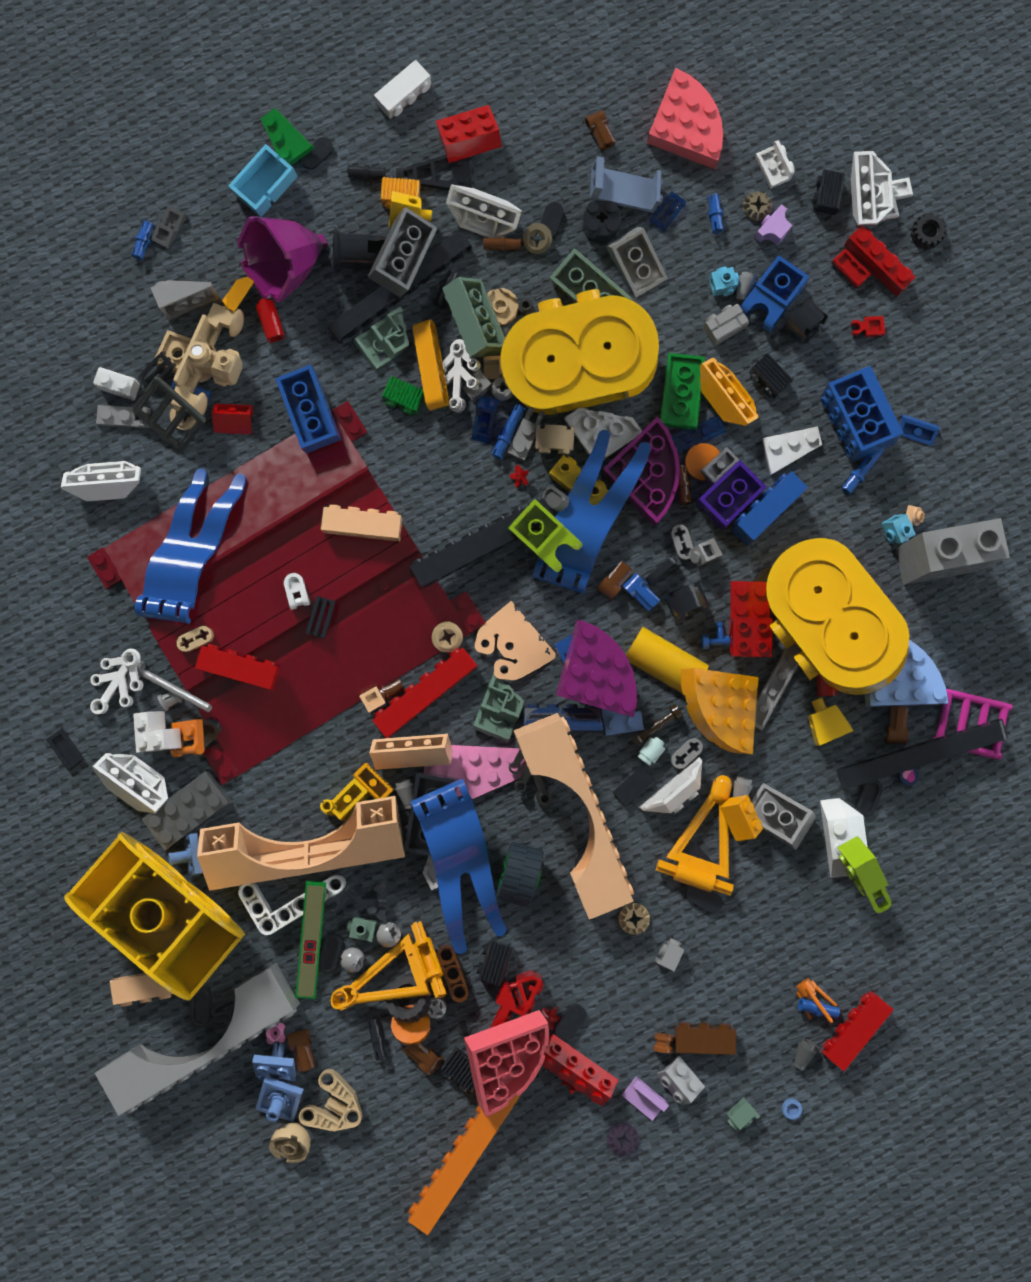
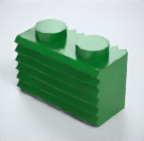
M393 376L390 377L382 394V399L385 401L384 404L392 408L395 406L400 407L403 413L410 416L412 413L418 414L425 399L421 388Z

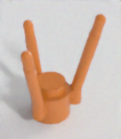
M807 978L796 986L798 997H806L807 1000L812 998L827 1020L833 1023L832 1018L815 996L816 991L834 1007H837V1004L813 980L810 981ZM805 1012L807 1018L810 1020L812 1018L810 1013Z

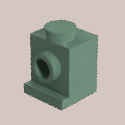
M354 916L353 920H349L347 925V932H350L349 937L372 942L375 936L377 920ZM363 926L364 932H358L357 927Z
M744 1097L727 1112L730 1118L728 1122L735 1130L748 1127L752 1123L753 1117L757 1119L760 1117Z

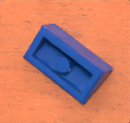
M902 414L899 424L904 433L902 437L929 446H933L940 430L937 425Z

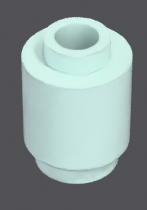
M650 737L639 751L638 758L650 766L664 752L665 748L663 745L665 743L658 737L654 739Z

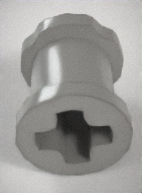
M172 692L158 695L159 703L165 711L178 702L183 703V698Z

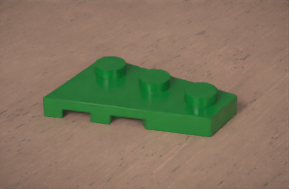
M276 108L260 118L276 153L290 166L315 149Z

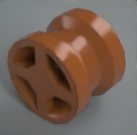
M655 1033L656 1044L653 1046V1050L661 1053H673L671 1045L674 1041V1036L671 1034Z

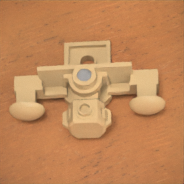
M213 303L208 316L202 315L192 339L167 330L156 354L157 356L160 352L164 351L166 356L171 358V362L177 365L171 371L175 373L173 381L176 387L174 390L202 415L207 408V396L203 392L198 396L193 394L197 383L204 382L213 377L215 384L231 386L236 384L242 371V361L237 351L232 349L216 351L214 345L223 327L229 329L231 337H235L240 333L244 324V314L240 309L232 312L227 310L226 307ZM176 351H183L181 357H173ZM161 359L155 366L159 367L164 360ZM174 400L169 404L172 409L180 411L182 408Z

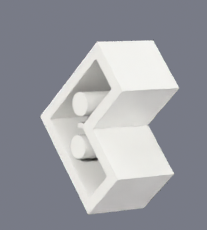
M164 711L133 714L136 753L182 748L180 729H166Z

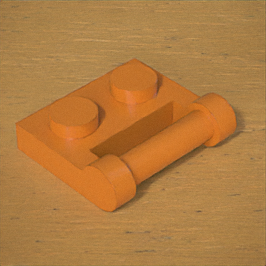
M196 719L172 723V729H180L182 747L171 749L172 757L177 758L185 754H203V720ZM194 740L192 746L183 747V741Z

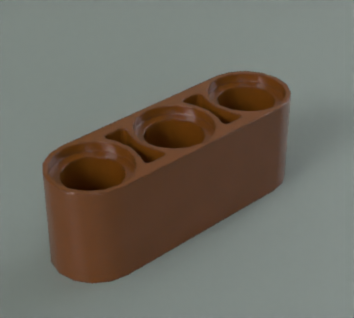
M448 944L443 945L439 949L437 957L452 999L456 1002H463L468 997L469 987L454 947ZM445 949L450 950L452 957L444 959L441 952ZM449 969H457L459 975L456 978L450 977L448 975ZM457 987H462L465 990V995L457 996L454 990Z

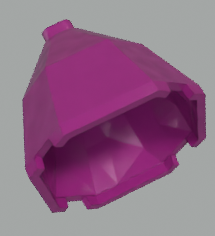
M253 216L247 218L237 241L238 248L243 249L245 258L241 261L242 269L254 281V286L263 298H274L277 302L283 301L306 280L323 248L328 247V242L322 234L316 235L295 221Z

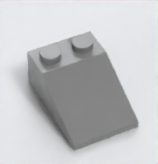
M636 227L606 245L613 262L635 298L668 279L644 228Z
M168 280L160 281L151 287L159 309L168 320L220 298L211 282Z
M764 783L751 801L758 818L762 822L763 830L795 850L816 819L812 810Z

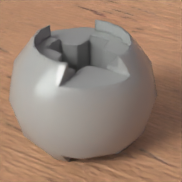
M499 377L493 381L491 393L496 399L504 401L511 398L513 393L506 384L504 377ZM501 385L505 386L504 392H501L499 389Z
M391 922L383 923L376 932L377 941L384 947L395 946L401 937L399 927Z
M353 947L343 952L341 956L342 968L349 973L358 972L364 965V954L362 951Z

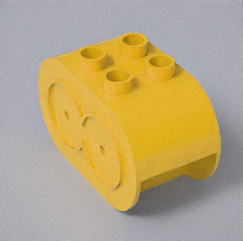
M599 289L587 290L576 294L577 303L566 306L561 304L560 298L539 302V312L531 313L520 319L510 329L504 340L501 350V369L505 382L511 392L527 408L533 407L536 413L543 411L545 412L544 415L559 414L577 410L580 407L586 408L636 396L650 384L658 364L659 340L655 324L650 315L639 304L628 298L614 295L600 297Z
M815 538L797 543L779 556L770 570L766 587L770 608L777 618L770 625V628L786 649L794 644L798 646L801 652L794 656V659L806 676L812 680L819 674L832 688L854 695L869 694L891 683L905 665L908 656L909 629L903 616L852 552L835 540Z
M124 832L118 834V837L71 891L67 892L64 896L66 903L80 918L148 976L174 995L188 1001L193 998L245 935L243 930L218 904L189 883L157 853Z

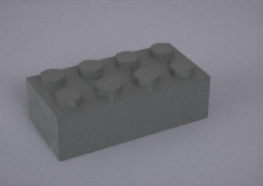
M405 207L396 216L368 278L399 297L404 295L413 282L437 227Z
M205 771L166 800L156 813H149L142 821L164 851L173 848L186 836L230 805L232 801L213 775Z

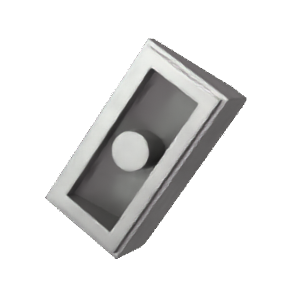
M726 447L701 470V473L708 485L712 487L739 459Z

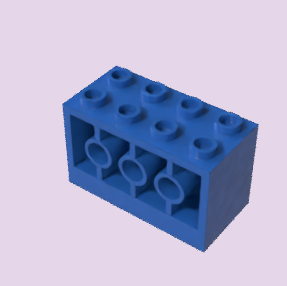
M871 366L828 383L823 391L821 403L824 408L827 407L830 422L835 424L837 436L840 441H843L846 455L849 458L851 457L853 462L878 450L894 445L904 434Z

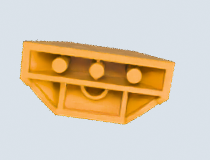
M711 358L700 365L701 392L723 421L746 426L759 418L756 413L754 400L730 369L718 363L715 358Z

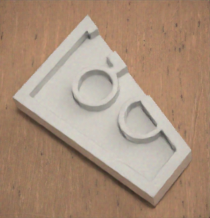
M818 427L762 439L770 476L822 445Z

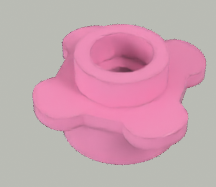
M278 1023L266 1031V1041L268 1044L278 1041L283 1043L285 1041V1025L283 1023Z

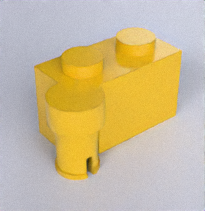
M354 778L333 800H323L324 803L321 802L320 808L326 815H336L345 822L352 814L356 803L366 801L371 794Z

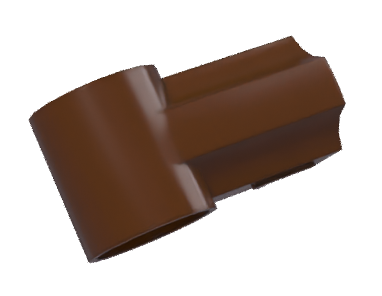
M603 110L585 117L586 126H589V132L593 133L600 150H606L615 145V140L608 127V120Z
M621 561L613 572L600 583L597 590L612 601L615 595L622 589L621 586L634 571L630 566Z
M890 706L889 722L885 729L887 731V737L884 738L885 743L907 744V707Z
M305 1028L287 1034L288 1045L294 1053L298 1071L303 1072L314 1068L316 1064L311 1050V1037L308 1029Z
M423 1043L416 1045L408 1044L402 1050L416 1061L420 1069L429 1076H432L444 1061L441 1055H436L434 1053L435 1050L429 1049Z

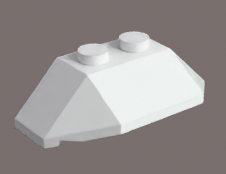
M874 151L853 153L851 172L853 216L858 226L877 225L894 208L891 170L876 156Z
M451 185L446 205L459 227L488 238H499L516 230L522 210L506 200L474 188Z
M126 461L86 464L71 472H65L61 488L85 501L123 499L139 484L141 468Z
M106 753L92 767L108 790L137 811L156 813L165 801L168 800L165 778L134 755H112Z
M696 758L639 808L642 811L677 813L684 807L683 802L687 799L691 801L699 794L697 790L700 789L701 758Z
M840 798L820 800L830 877L847 876L845 872L847 868L842 865L838 858L841 854L837 847L856 836L867 846L863 815Z

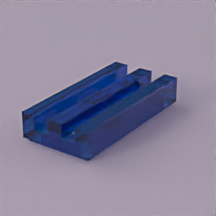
M671 191L652 216L650 222L665 232L687 201ZM673 197L675 200L658 221L657 217ZM679 201L680 205L677 207V209L674 211V213L671 215V217L668 219L665 225L662 224Z

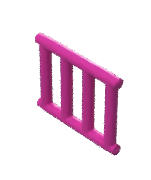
M946 689L948 703L942 705L936 737H933V739L945 734L952 698L963 700L957 731L966 728L971 702L982 705L978 725L987 722L989 707L1000 709L999 719H1003L1004 725H1006L1008 711L1012 710V704ZM1002 741L993 743L992 750L980 747L968 751V753L1001 760L1002 753H1000Z

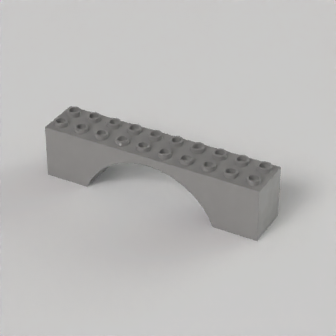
M275 963L235 988V1008L231 1023L222 1039L212 1048L196 1055L171 1057L155 1053L140 1044L95 1072V1075L117 1115L119 1116L124 1112L128 1115L140 1105L153 1100L160 1092L163 1094L175 1084L188 1079L190 1075L195 1073L194 1070L198 1073L212 1062L211 1060L213 1062L220 1060L229 1052V1049L231 1052L235 1051L246 1042L245 1039L251 1041L263 1032L262 1029L268 1031L280 1022V1018L283 1021L288 1019L297 1011L296 1008L300 1002L298 998H295L296 995L278 963Z

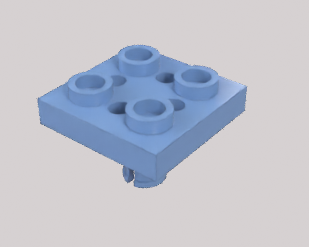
M197 833L189 834L184 838L186 851L168 853L170 866L188 862L190 877L203 873L197 857L199 838Z
M274 1043L271 1056L254 1055L252 1063L255 1076L259 1080L264 1081L267 1076L285 1083L295 1082V1062L293 1058H283L284 1044L280 1043L278 1049V1043Z
M266 1076L256 1110L267 1113L266 1118L271 1122H276L278 1118L293 1122L303 1088Z

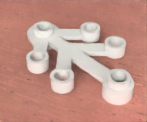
M457 339L451 344L450 354L442 362L445 374L447 367L454 361V366L445 375L446 385H448L453 379V397L449 400V407L456 413L462 412L466 407L465 400L461 398V378L466 381L467 387L472 390L477 389L480 384L479 380L472 377L462 366L463 358L470 370L477 371L480 368V362L469 356L462 339Z
M127 649L121 657L102 659L100 664L105 670H111L116 665L122 666L116 672L102 675L94 674L91 676V684L95 686L112 681L101 699H95L91 702L90 708L94 714H104L107 712L108 702L118 686L120 705L122 707H130L133 704L132 697L128 695L125 675L129 670L131 678L129 686L131 690H142L143 682L139 680L137 671L141 656L137 650ZM96 677L99 678L98 683L95 682ZM136 682L138 683L137 689L134 686ZM126 698L128 699L127 704L124 703V700ZM101 703L103 705L102 710H100L99 705Z

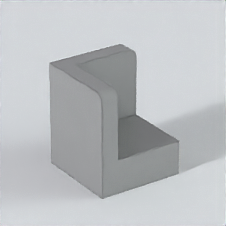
M480 370L473 374L474 378L479 380V387L475 390L467 387V384L463 387V390L473 402L491 389V383Z

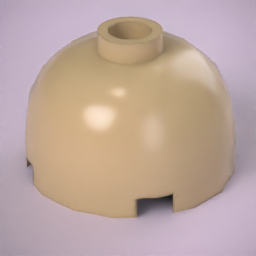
M286 1123L278 1127L273 1133L269 1149L278 1159L282 1156L287 1158L286 1162L299 1163L306 1159L311 1139L308 1131L300 1124Z

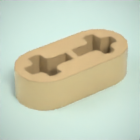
M206 626L198 627L181 635L177 639V647L183 652H192L212 642L214 633ZM203 630L204 632H209L206 640L203 638L197 639V637L202 635ZM184 639L188 641L194 640L189 643V648L182 646Z

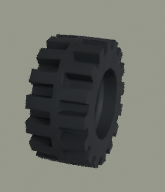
M932 212L929 215L924 213L923 216L918 217L911 227L912 231L910 233L913 236L912 241L916 242V246L920 245L922 249L925 247L931 249L943 241L947 233V229H945L947 224L943 223V217L940 219L939 214L934 216ZM922 226H932L936 231L935 236L928 237L924 235Z

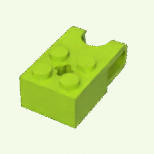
M536 499L508 527L512 533L555 572H559L562 569V564L555 557V551L559 545L567 544L575 550H579L583 546L582 542ZM532 522H533V523L539 522V524H540V526H539L540 530H539V531H536V530H535V531H532V530H531V528H532L531 523H532Z
M858 836L838 846L837 848L841 854L838 858L842 865L846 866L845 872L850 880H853L859 892L867 898L871 907L877 913H882L889 909L892 902L885 888L888 886V883L873 853ZM878 897H883V902L877 905L875 900Z

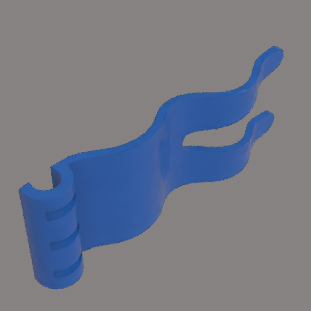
M601 430L598 433L595 445L568 495V506L562 512H558L555 517L582 542L583 546L579 550H575L567 544H561L557 547L555 557L562 564L561 570L564 571L561 581L557 580L559 572H555L540 557L536 562L532 578L585 594L586 585L600 548L646 465L651 450L649 443L642 442L639 445L633 458L598 505H591L589 499L604 461L610 439L609 431ZM543 565H547L545 575H540ZM576 576H581L578 586H575Z
M204 469L195 471L190 487L183 494L176 507L166 539L149 561L145 574L143 595H139L135 602V614L137 616L190 624L189 610L194 609L201 572L206 562L212 557L219 546L228 516L244 491L246 477L243 474H237L234 477L229 489L209 511L198 537L191 538L190 532L194 509L199 496L204 490L207 472ZM144 602H147V603H146L145 612H144V611H143V605H144ZM161 604L163 605L162 614H160ZM178 607H180L179 617H177Z
M463 778L412 800V807L421 824L431 854L446 929L456 953L463 954L467 950L463 932L460 877L463 873L470 874L481 907L495 934L503 936L506 933V927L496 900L485 838L472 798ZM458 786L462 793L459 797L454 790ZM440 794H442L443 799L445 801V803L440 804L439 799L437 797ZM425 802L428 811L424 812L420 803Z

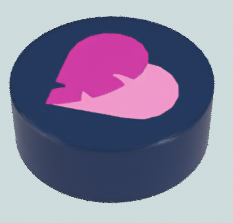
M916 768L900 772L898 777L904 785H914L919 779V773Z

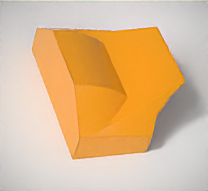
M245 277L235 281L222 300L227 310L235 312L254 283L251 278Z

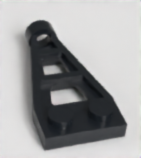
M446 155L409 167L396 168L397 179L420 180V186L450 190L451 185L472 188L469 157L449 163ZM449 165L452 169L451 180L438 179L435 175L436 169ZM423 169H430L432 178L430 180L418 179L417 172Z

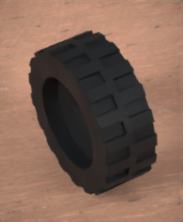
M404 976L399 980H395L390 985L389 990L417 985L412 976ZM417 996V1003L411 1009L402 1008L400 999L385 1000L392 1016L401 1022L413 1023L420 1021L419 1019L426 1016L425 1014L429 1011L432 1002V996Z

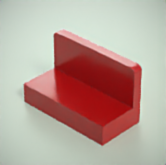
M215 404L212 411L214 432L251 434L253 405Z

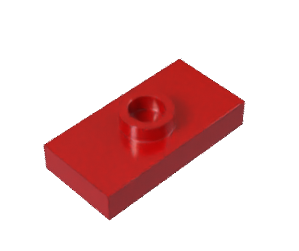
M846 248L831 261L833 266L856 289L872 275Z

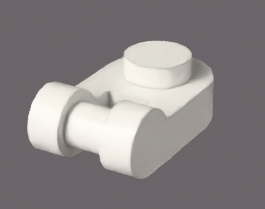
M296 573L287 575L284 580V587L290 609H297V606L310 605L303 578ZM300 592L301 598L295 599L294 594Z

